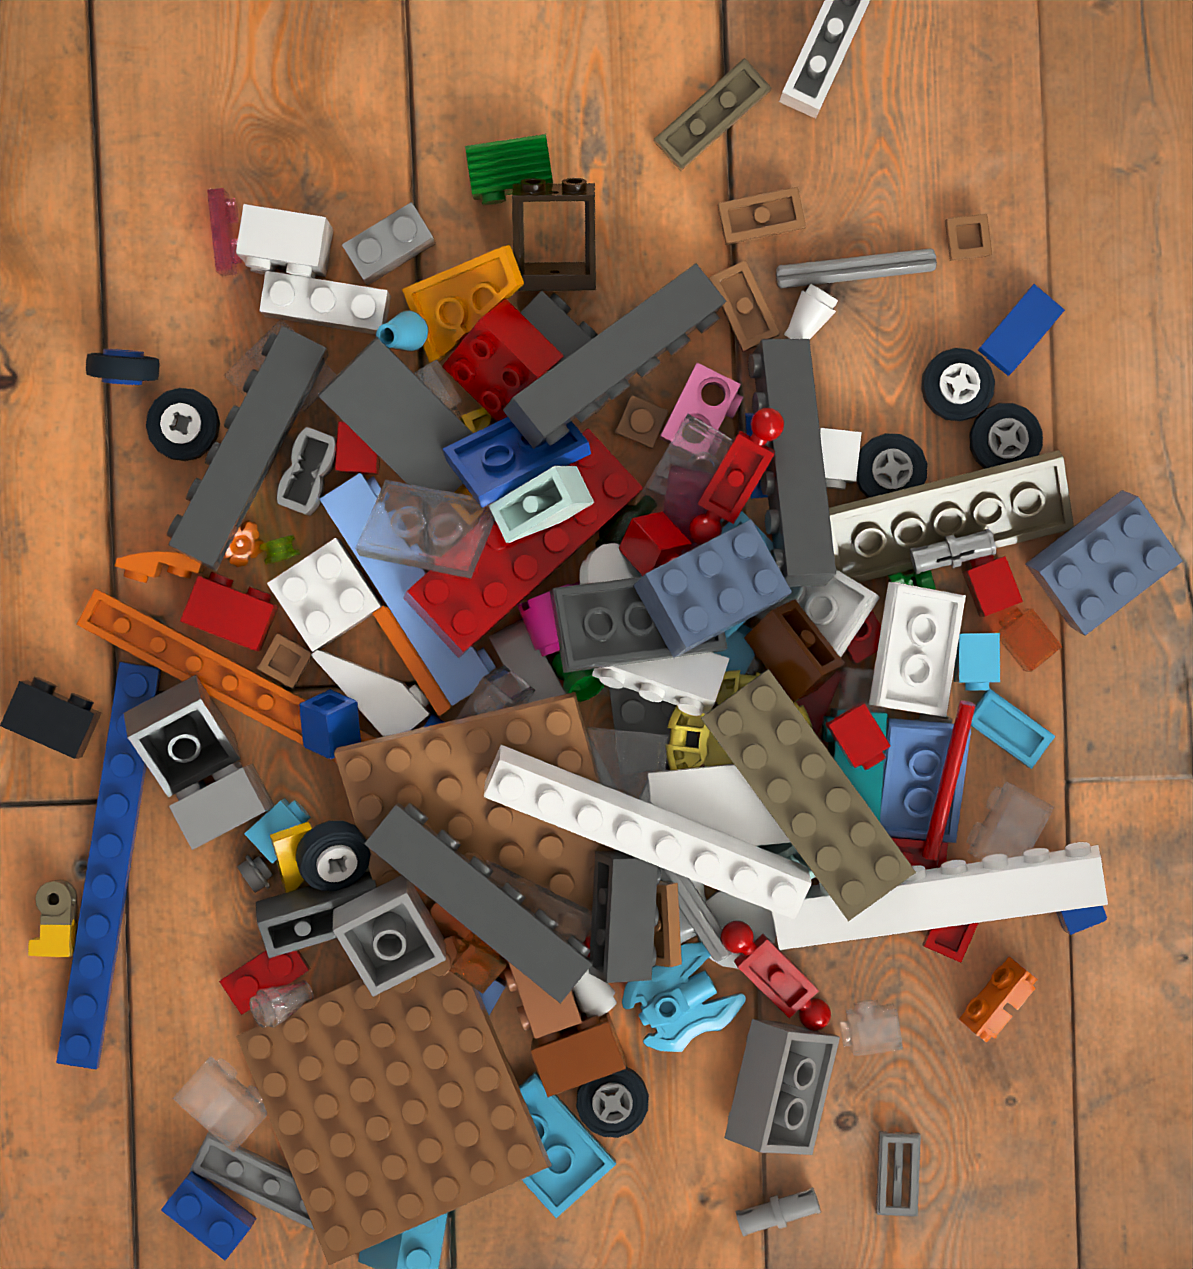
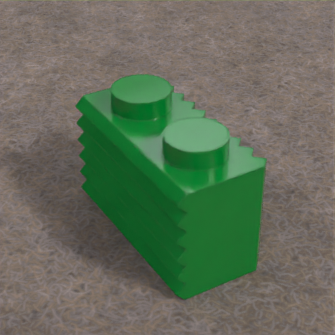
M546 134L465 146L472 196L474 200L482 199L483 205L505 202L506 195L512 194L513 184H521L523 179L539 178L545 180V184H553Z

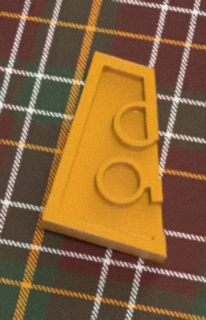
M510 245L497 248L402 289L410 311L419 314L427 323L428 336L423 347L430 365L438 364L462 342L480 318L505 298L509 299L524 285Z

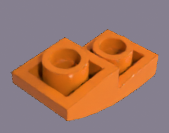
M170 551L131 554L117 558L115 562V567L125 569L124 577L147 583L149 576L153 578L160 577L163 564L169 565L168 573L190 579L192 572L203 573L205 568L201 563L179 552Z

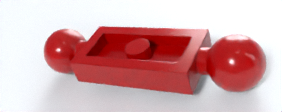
M773 408L758 410L751 420L753 432L751 436L739 430L698 500V505L707 509V512L697 515L690 523L689 532L695 543L702 545L722 534L720 522L722 518L732 524L735 523L775 455V450L765 444L767 441L775 440L783 432L784 419L777 410Z
M732 921L725 925L721 932V942L729 952L741 953L734 960L736 966L789 1019L799 1010V1019L805 1028L813 1031L825 1028L830 1022L831 1010L825 1001L812 998L819 992L815 984L764 933L753 942V931L747 923Z

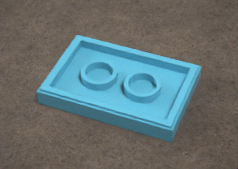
M534 1072L519 1088L552 1166L526 1177L522 1181L552 1215L557 1218L616 1165V1161L557 1095L547 1097L540 1076Z

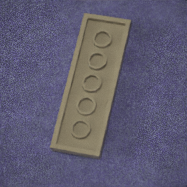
M1059 450L829 508L836 569L858 583L914 569L910 556L911 548H919L945 541V537L949 535H954L955 538L990 529L996 548L1067 531L1074 527L1064 457Z
M769 669L701 717L848 922L916 873Z

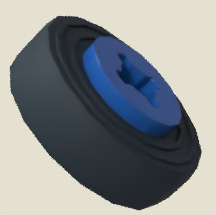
M103 349V353L87 354L86 375L102 378L101 382L142 385V381H155L159 377V359L144 356L143 351Z

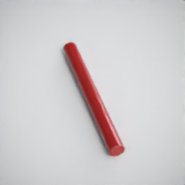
M969 701L959 702L922 857L928 860L936 861L939 857L976 704Z

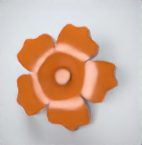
M246 520L242 527H239L223 559L228 558L230 564L241 567L248 564V555L251 558H256L258 554L263 552L265 543L263 540L258 539L260 533L255 522Z

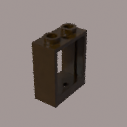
M528 178L521 180V184H513V254L524 281V285L517 291L596 290L595 183H587L582 178H567L562 180V184H545L543 179ZM585 201V262L525 263L524 202Z

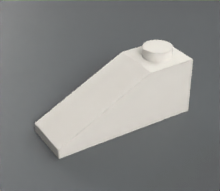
M321 649L311 654L349 698L357 701L358 709L383 737L413 730L431 714L426 707L430 702L416 684L409 688L402 681Z

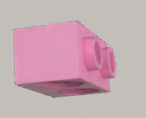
M696 363L660 439L702 460L707 452L715 455L725 436V433L718 429L725 415L733 419L743 399V396L737 394L741 384ZM707 385H717L724 393V400L717 406L707 405L702 400L701 390ZM690 421L702 423L706 429V437L698 443L688 441L683 434V427L686 423Z

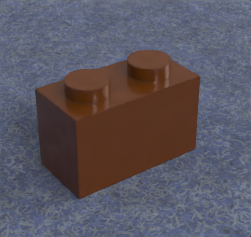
M796 599L772 609L744 637L753 649L756 657L770 670L793 703L817 691L845 664Z

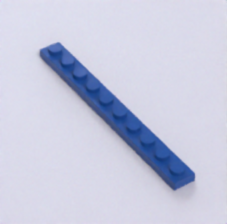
M119 662L56 1061L58 1064L89 1069H98L100 1065L146 773V764L127 738L124 712L158 695L162 670L157 667Z

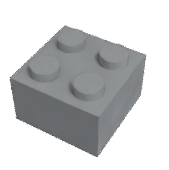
M240 761L213 773L212 776L216 782L206 786L204 780L176 793L179 801L169 807L192 850L275 806L253 764L242 767Z
M403 875L333 909V932L373 997L446 960V945L443 934L414 885Z

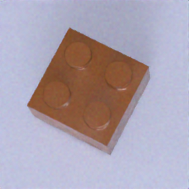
M585 1012L581 1013L582 1023L532 1039L530 1051L547 1097L626 1069L625 1055L609 1012L599 1017L598 1014L587 1017Z

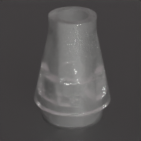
M305 980L293 984L259 989L257 995L250 998V1009L260 1027L270 1026L275 1028L296 1013L302 1005L313 1001L314 996L310 985Z

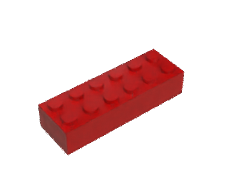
M589 428L582 434L589 442L591 454L568 466H577L594 501L592 505L559 524L510 543H506L492 514L406 591L403 599L458 658L643 490V487Z

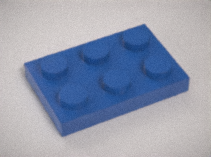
M509 417L443 448L447 463L481 508L499 500L553 466H568L591 454L589 442L572 421L566 425L570 431L556 443L549 446L544 441L533 449Z

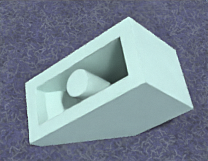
M553 466L490 504L489 508L506 543H510L559 524L592 505L594 501L577 466Z

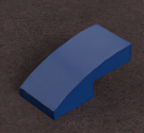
M1033 284L989 335L978 351L1009 376L1065 309L1038 286Z

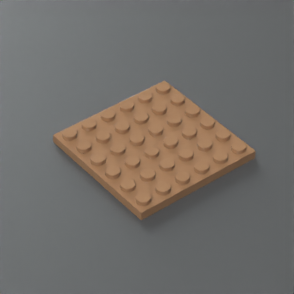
M575 692L336 748L334 755L356 827L367 840L396 804L400 803L403 807H406L411 803L429 818L425 825L437 834L441 829L445 830L461 844L457 851L469 860L475 855L494 871L490 875L494 881L502 887L508 882L526 897L522 903L532 912L536 913L540 908L557 921L559 925L555 930L568 940L571 935L578 939L591 936L595 851H613L616 849L484 797L485 780L500 745L601 784ZM370 849L371 856L368 867L372 880L376 881L377 887L402 875ZM414 885L444 938L456 937L467 963L501 956Z
M455 936L444 939L446 945L445 961L374 997L362 978L236 1036L328 1265L334 1264L552 1166Z

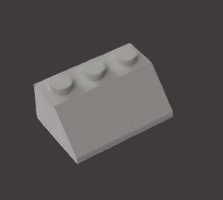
M752 1019L724 1138L761 1153L812 1155L840 1037L778 1021Z

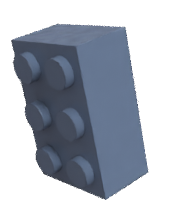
M1121 490L1026 563V566L1068 625L1085 636L1183 560L1140 498Z
M752 519L646 573L633 585L673 658L778 604L792 593Z

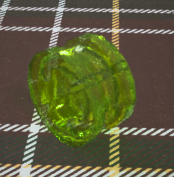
M294 535L259 545L260 550L265 551L267 554V558L264 560L265 565L300 555L299 549H294L292 545L293 541H295Z

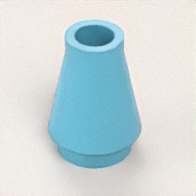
M413 311L400 312L389 322L379 326L376 331V337L388 348L405 351L418 350L423 346L428 336L426 321Z

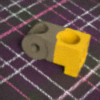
M50 881L42 885L36 893V906L41 912L40 937L29 939L28 956L71 957L74 953L77 927L76 890L67 881Z

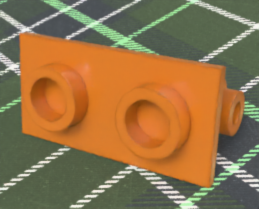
M1008 957L1003 965L993 972L991 980L978 996L968 1003L965 1012L959 1020L985 1042H988L991 1037L996 1039L1000 1031L1013 1017L1003 1007L1008 1002L1018 1010L1036 989L1033 985L1038 979L1011 957Z

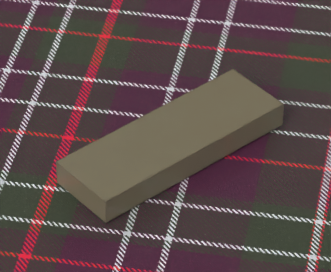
M744 58L654 138V142L673 164L682 171L767 95L772 88Z

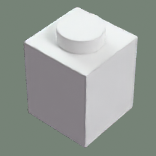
M820 428L826 488L845 490L846 483L856 482L862 432Z

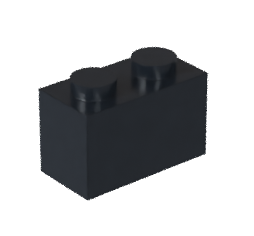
M34 676L32 682L28 680L19 681L0 726L74 759L83 757L101 716V712L92 709L94 702L75 693H71L69 698L55 692L57 687L55 684Z

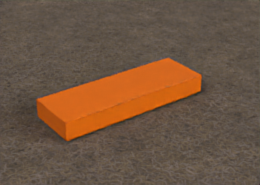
M384 605L374 611L372 614L437 715L440 716L453 708L389 607Z

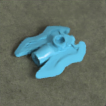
M702 942L681 945L682 965L674 967L655 965L652 967V980L633 981L626 984L622 999L623 1008L631 1009L634 1008L635 1003L641 1002L642 1012L638 1015L644 1026L650 1024L652 1028L657 1029L654 1034L648 1033L644 1037L643 1043L646 1046L659 1051L682 1052L696 1036L704 1032L721 1031L733 1020L745 1003L746 997L743 993L706 1001L717 993V989L706 970L689 977L711 956Z

